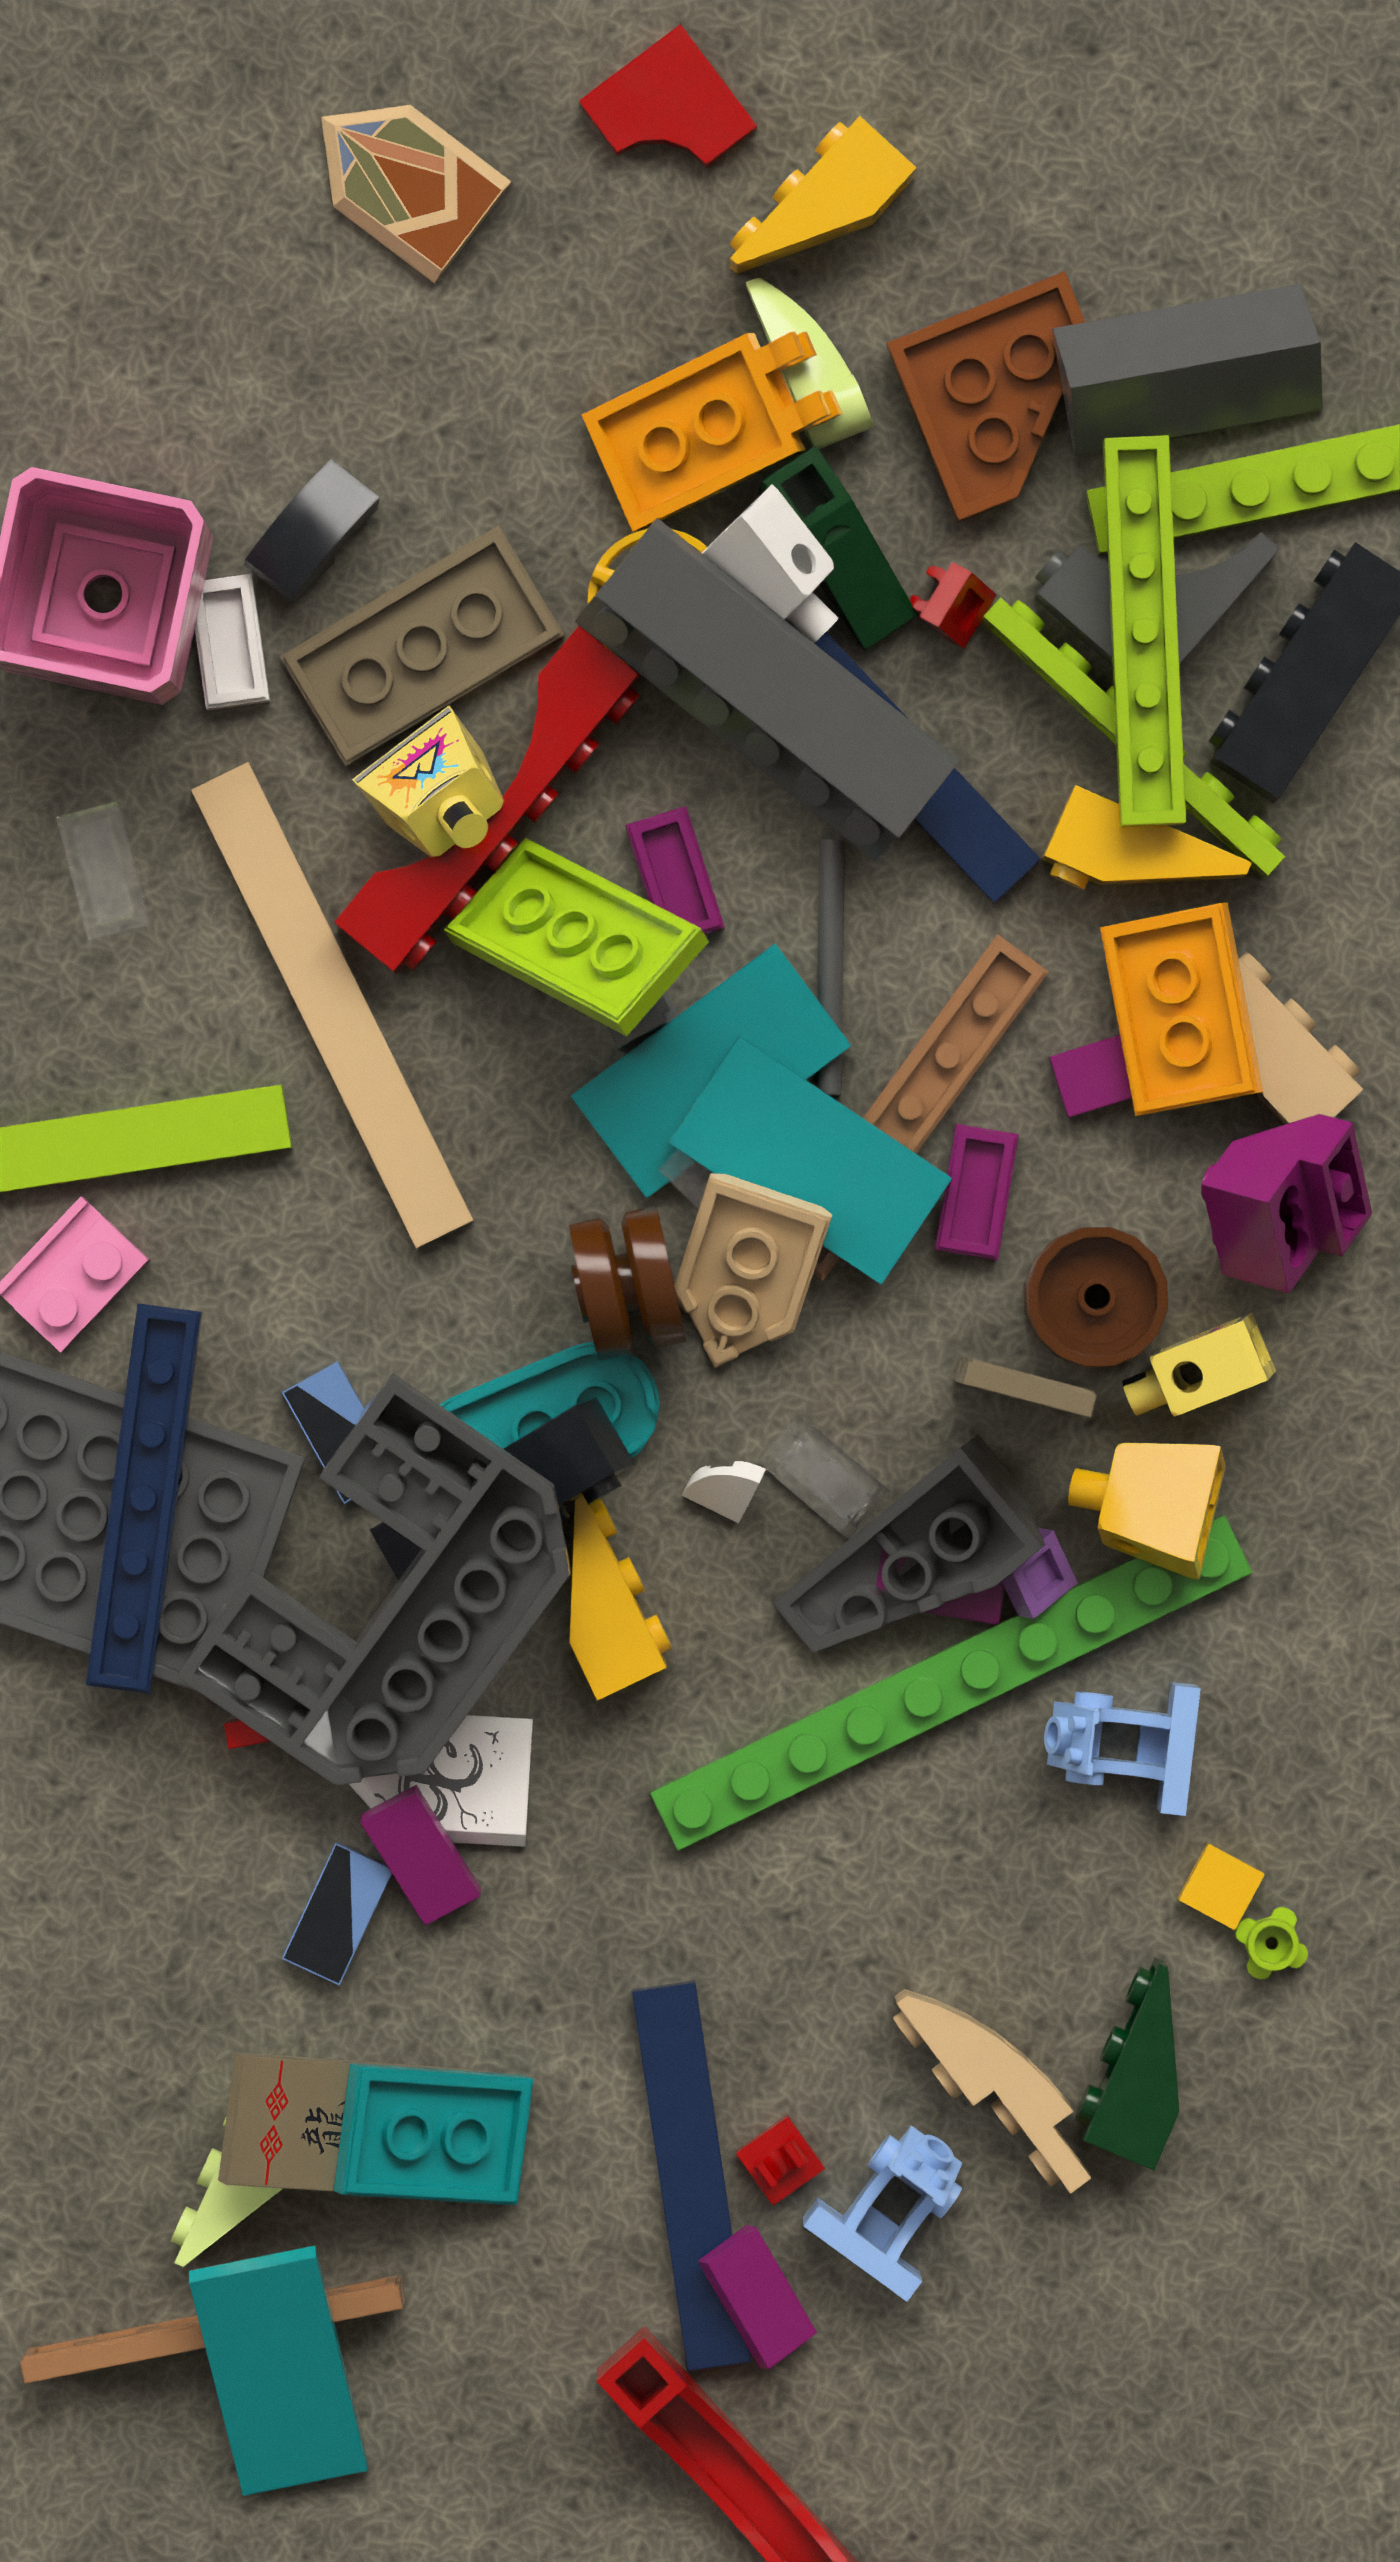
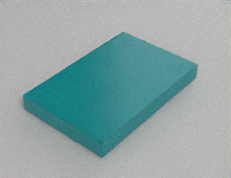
M350 2063L333 2191L342 2195L517 2205L534 2079L518 2074Z

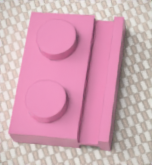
M81 1196L0 1281V1296L11 1304L27 1322L62 1353L150 1259Z

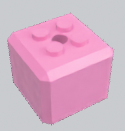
M34 467L29 468L12 479L0 535V667L5 672L159 705H163L180 694L214 535L192 501ZM103 577L116 580L122 589V599L119 605L107 613H99L92 610L86 600V593L90 584Z

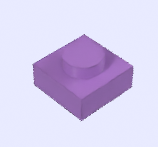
M1038 1528L1045 1546L1002 1580L1018 1616L1035 1619L1078 1584L1053 1530Z

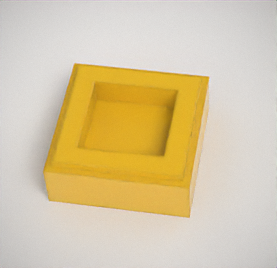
M1207 1842L1177 1899L1235 1930L1265 1874Z

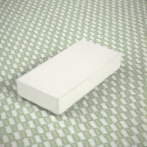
M245 574L205 580L195 625V634L206 710L270 702L253 575Z

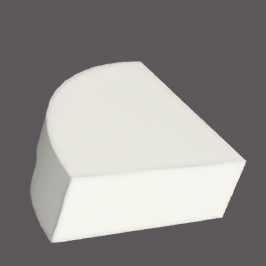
M735 1461L732 1467L710 1468V1466H704L691 1476L682 1496L739 1523L766 1469L743 1461Z

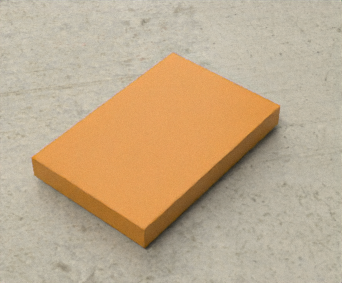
M1228 902L1100 927L1135 1116L1263 1092Z

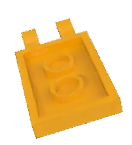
M790 332L763 347H760L755 333H746L582 414V418L632 532L644 530L650 527L656 518L663 521L805 452L806 450L798 433L843 414L833 390L823 394L822 391H816L794 402L781 371L817 355L807 332L799 334Z

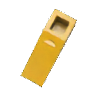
M861 116L849 128L839 122L815 149L822 158L806 175L802 174L798 169L795 170L774 193L772 199L779 205L762 223L755 216L752 217L731 240L729 246L736 252L730 257V269L739 274L871 226L915 178L917 167Z
M581 1496L575 1500L569 1643L598 1701L667 1668V1663L662 1654L673 1648L657 1614L645 1619L635 1596L644 1592L645 1589L630 1557L618 1561L607 1538L618 1534L603 1500L600 1499L588 1505L585 1498Z

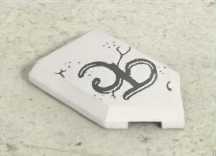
M467 1715L425 1773L399 1777L398 1773L366 1777L359 1783L349 1785L370 1808L417 1785L453 1843L525 1847L533 1719Z

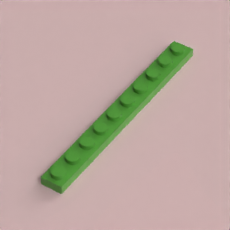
M1218 1516L1213 1519L1199 1580L1188 1578L1134 1557L1074 1586L1035 1619L1021 1617L1016 1614L999 1622V1625L995 1624L650 1791V1794L679 1851L1253 1572L1226 1516Z

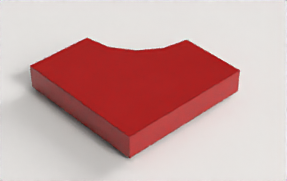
M681 24L579 100V106L617 156L638 145L665 143L689 152L707 168L757 130L756 123Z

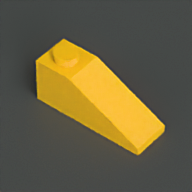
M1077 785L1074 786L1041 859L1053 865L1050 876L1082 890H1085L1088 881L1098 885L1242 878L1247 874L1252 863L1168 825L1120 827L1118 803Z

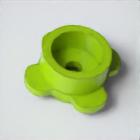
M1277 1907L1273 1910L1271 1916L1256 1921L1251 1918H1245L1239 1922L1235 1932L1236 1938L1245 1944L1249 1956L1246 1967L1253 1977L1266 1979L1271 1975L1272 1971L1282 1970L1288 1966L1299 1968L1306 1962L1308 1950L1305 1945L1299 1942L1294 1929L1297 1917L1292 1910L1286 1907ZM1270 1937H1274L1278 1941V1945L1274 1949L1266 1947V1940Z

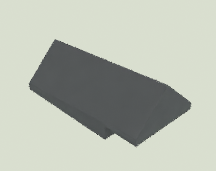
M1301 284L1052 328L1074 456L1103 451L1104 438L1169 435V439L1323 410L1321 342Z

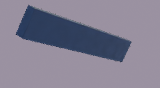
M827 632L814 643L904 715ZM956 768L951 771L914 818L915 822L993 904L1041 860Z
M137 1304L86 1685L147 1694H150L152 1691L203 1312Z
M696 1981L632 1989L687 2371L751 2362L748 2347L698 2263V2260L733 2234Z

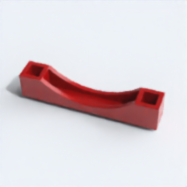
M579 625L538 674V708L531 743L516 778L503 795L504 803L502 808L486 820L488 830L484 839L479 844L470 848H462L455 844L440 856L427 857L405 867L374 873L334 923L395 974L399 972L404 964L414 971L437 943L429 935L445 915L453 920L477 893L470 886L485 866L495 873L517 847L518 842L511 835L527 816L536 823L556 800L559 793L551 787L567 767L575 774L578 773L595 753L600 744L592 736L607 718L617 725L637 702L640 694L633 687L639 681V674Z
M646 2326L642 2327L597 2368V2383L636 2426L701 2487L750 2541L766 2562H859Z

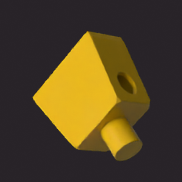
M1118 1444L1115 1449L1110 1474L1079 1468L1074 1470L1069 1488L1068 1505L1100 1512L1098 1531L1102 1543L1107 1547L1188 1578L1199 1580L1226 1468L1222 1449L1220 1446L1197 1444Z

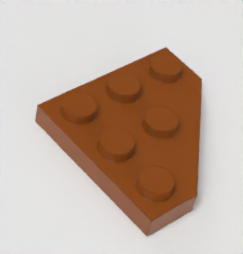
M1065 271L909 333L886 344L957 523L1015 501L1019 496L1063 392L1052 328L1085 323Z

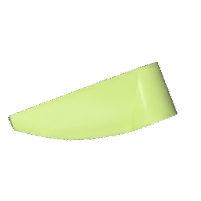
M762 278L747 281V290L768 343L790 332H796V334L807 332L816 351V356L781 371L794 402L816 391H822L823 394L833 390L843 413L823 424L804 430L811 447L817 446L818 449H821L873 428L868 407L854 375L851 374L845 361L816 321L791 298Z

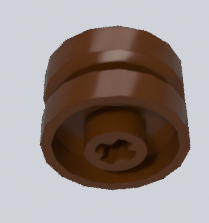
M657 1206L625 1212L621 1225L627 1253L619 1255L615 1254L609 1226L601 1218L569 1224L577 1264L571 1266L583 1322H589L598 1361L631 1354L634 1339L629 1314L636 1312L641 1314L646 1340L655 1349L687 1342Z
M1112 1227L1077 1228L1052 1239L1033 1259L1024 1282V1313L1035 1337L1055 1356L1084 1367L1115 1366L1138 1356L1159 1334L1168 1310L1167 1280L1156 1255L1137 1237ZM1099 1284L1107 1289L1104 1295L1108 1296L1109 1300L1103 1308L1092 1309L1086 1304L1084 1295L1088 1287Z

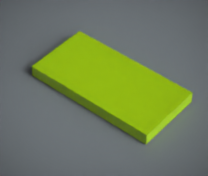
M527 838L519 844L463 910L444 929L451 942L456 946L626 1037L709 943L700 927Z

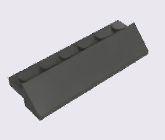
M658 518L651 524L575 620L578 625L874 861L896 837L900 838L959 762L958 758Z

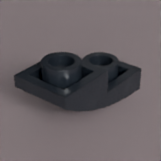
M330 459L271 524L246 557L244 565L293 604L334 564L336 550L378 510L380 497Z

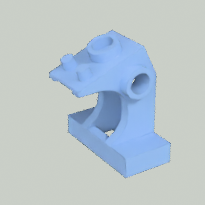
M1171 1682L1167 1713L1112 1707V1695L1075 1691L1074 1703L1054 1701L1053 1716L1048 1720L1044 1732V1744L1048 1752L1047 1765L1065 1769V1781L1080 1784L1103 1785L1105 1773L1159 1780L1156 1809L1163 1814L1186 1816L1201 1688L1194 1684ZM1103 1722L1140 1725L1136 1761L1099 1757Z
M912 2125L899 2141L888 2135L881 2143L867 2165L875 2173L844 2215H841L817 2197L803 2216V2226L907 2302L922 2283L920 2271L903 2260L900 2255L928 2214L931 2212L941 2219L953 2205L962 2190V2187L955 2183L962 2162L954 2157L951 2149L942 2140L932 2135H924ZM894 2176L921 2194L900 2225L872 2206L875 2199Z

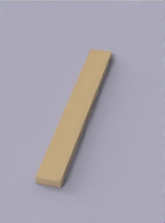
M247 762L192 789L191 791L415 1247L419 1248L474 1221L250 763Z

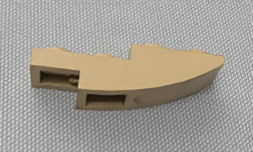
M906 1989L895 1996L896 2004L902 2011L893 2017L894 2021L915 2048L926 2042L940 2061L931 2070L954 2100L964 2093L974 2106L994 2091L999 2098L991 2103L990 2106L1012 2135H1015L1021 2129L1024 2130L1037 2148L1028 2157L1051 2187L1061 2180L1069 2192L1073 2193L1091 2179L1087 2168L1055 2127L1056 2124L1074 2112L1070 2103L1051 2080L1024 2053L993 2029L939 2000Z

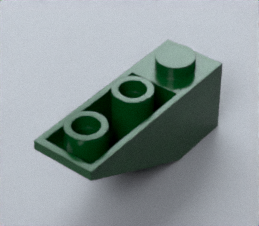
M814 446L762 481L758 493L761 495L773 484L833 560L834 569L820 585L864 651L918 615L855 503L817 446Z
M1156 1957L1150 1970L1139 1967L1135 1973L1125 1999L1126 2003L1134 2006L1124 2029L1117 2026L1112 2028L1100 2057V2061L1109 2064L1099 2088L1091 2084L1088 2085L1075 2115V2120L1084 2123L1080 2131L1083 2141L1153 2171L1157 2166L1180 2112L1169 1972L1166 1963Z

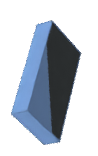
M339 1361L282 1392L324 1468L358 1422L365 1409ZM336 1490L344 1504L351 1500Z
M336 1841L282 1959L340 1986L392 1874L387 1864Z

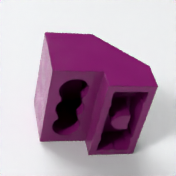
M1322 1114L1310 1116L1232 1141L1218 1162L1207 1169L1201 1183V1195L1206 1204L1212 1229V1241L1216 1246L1222 1275L1285 1293L1291 1292L1319 1251L1342 1257L1372 1215L1353 1123Z

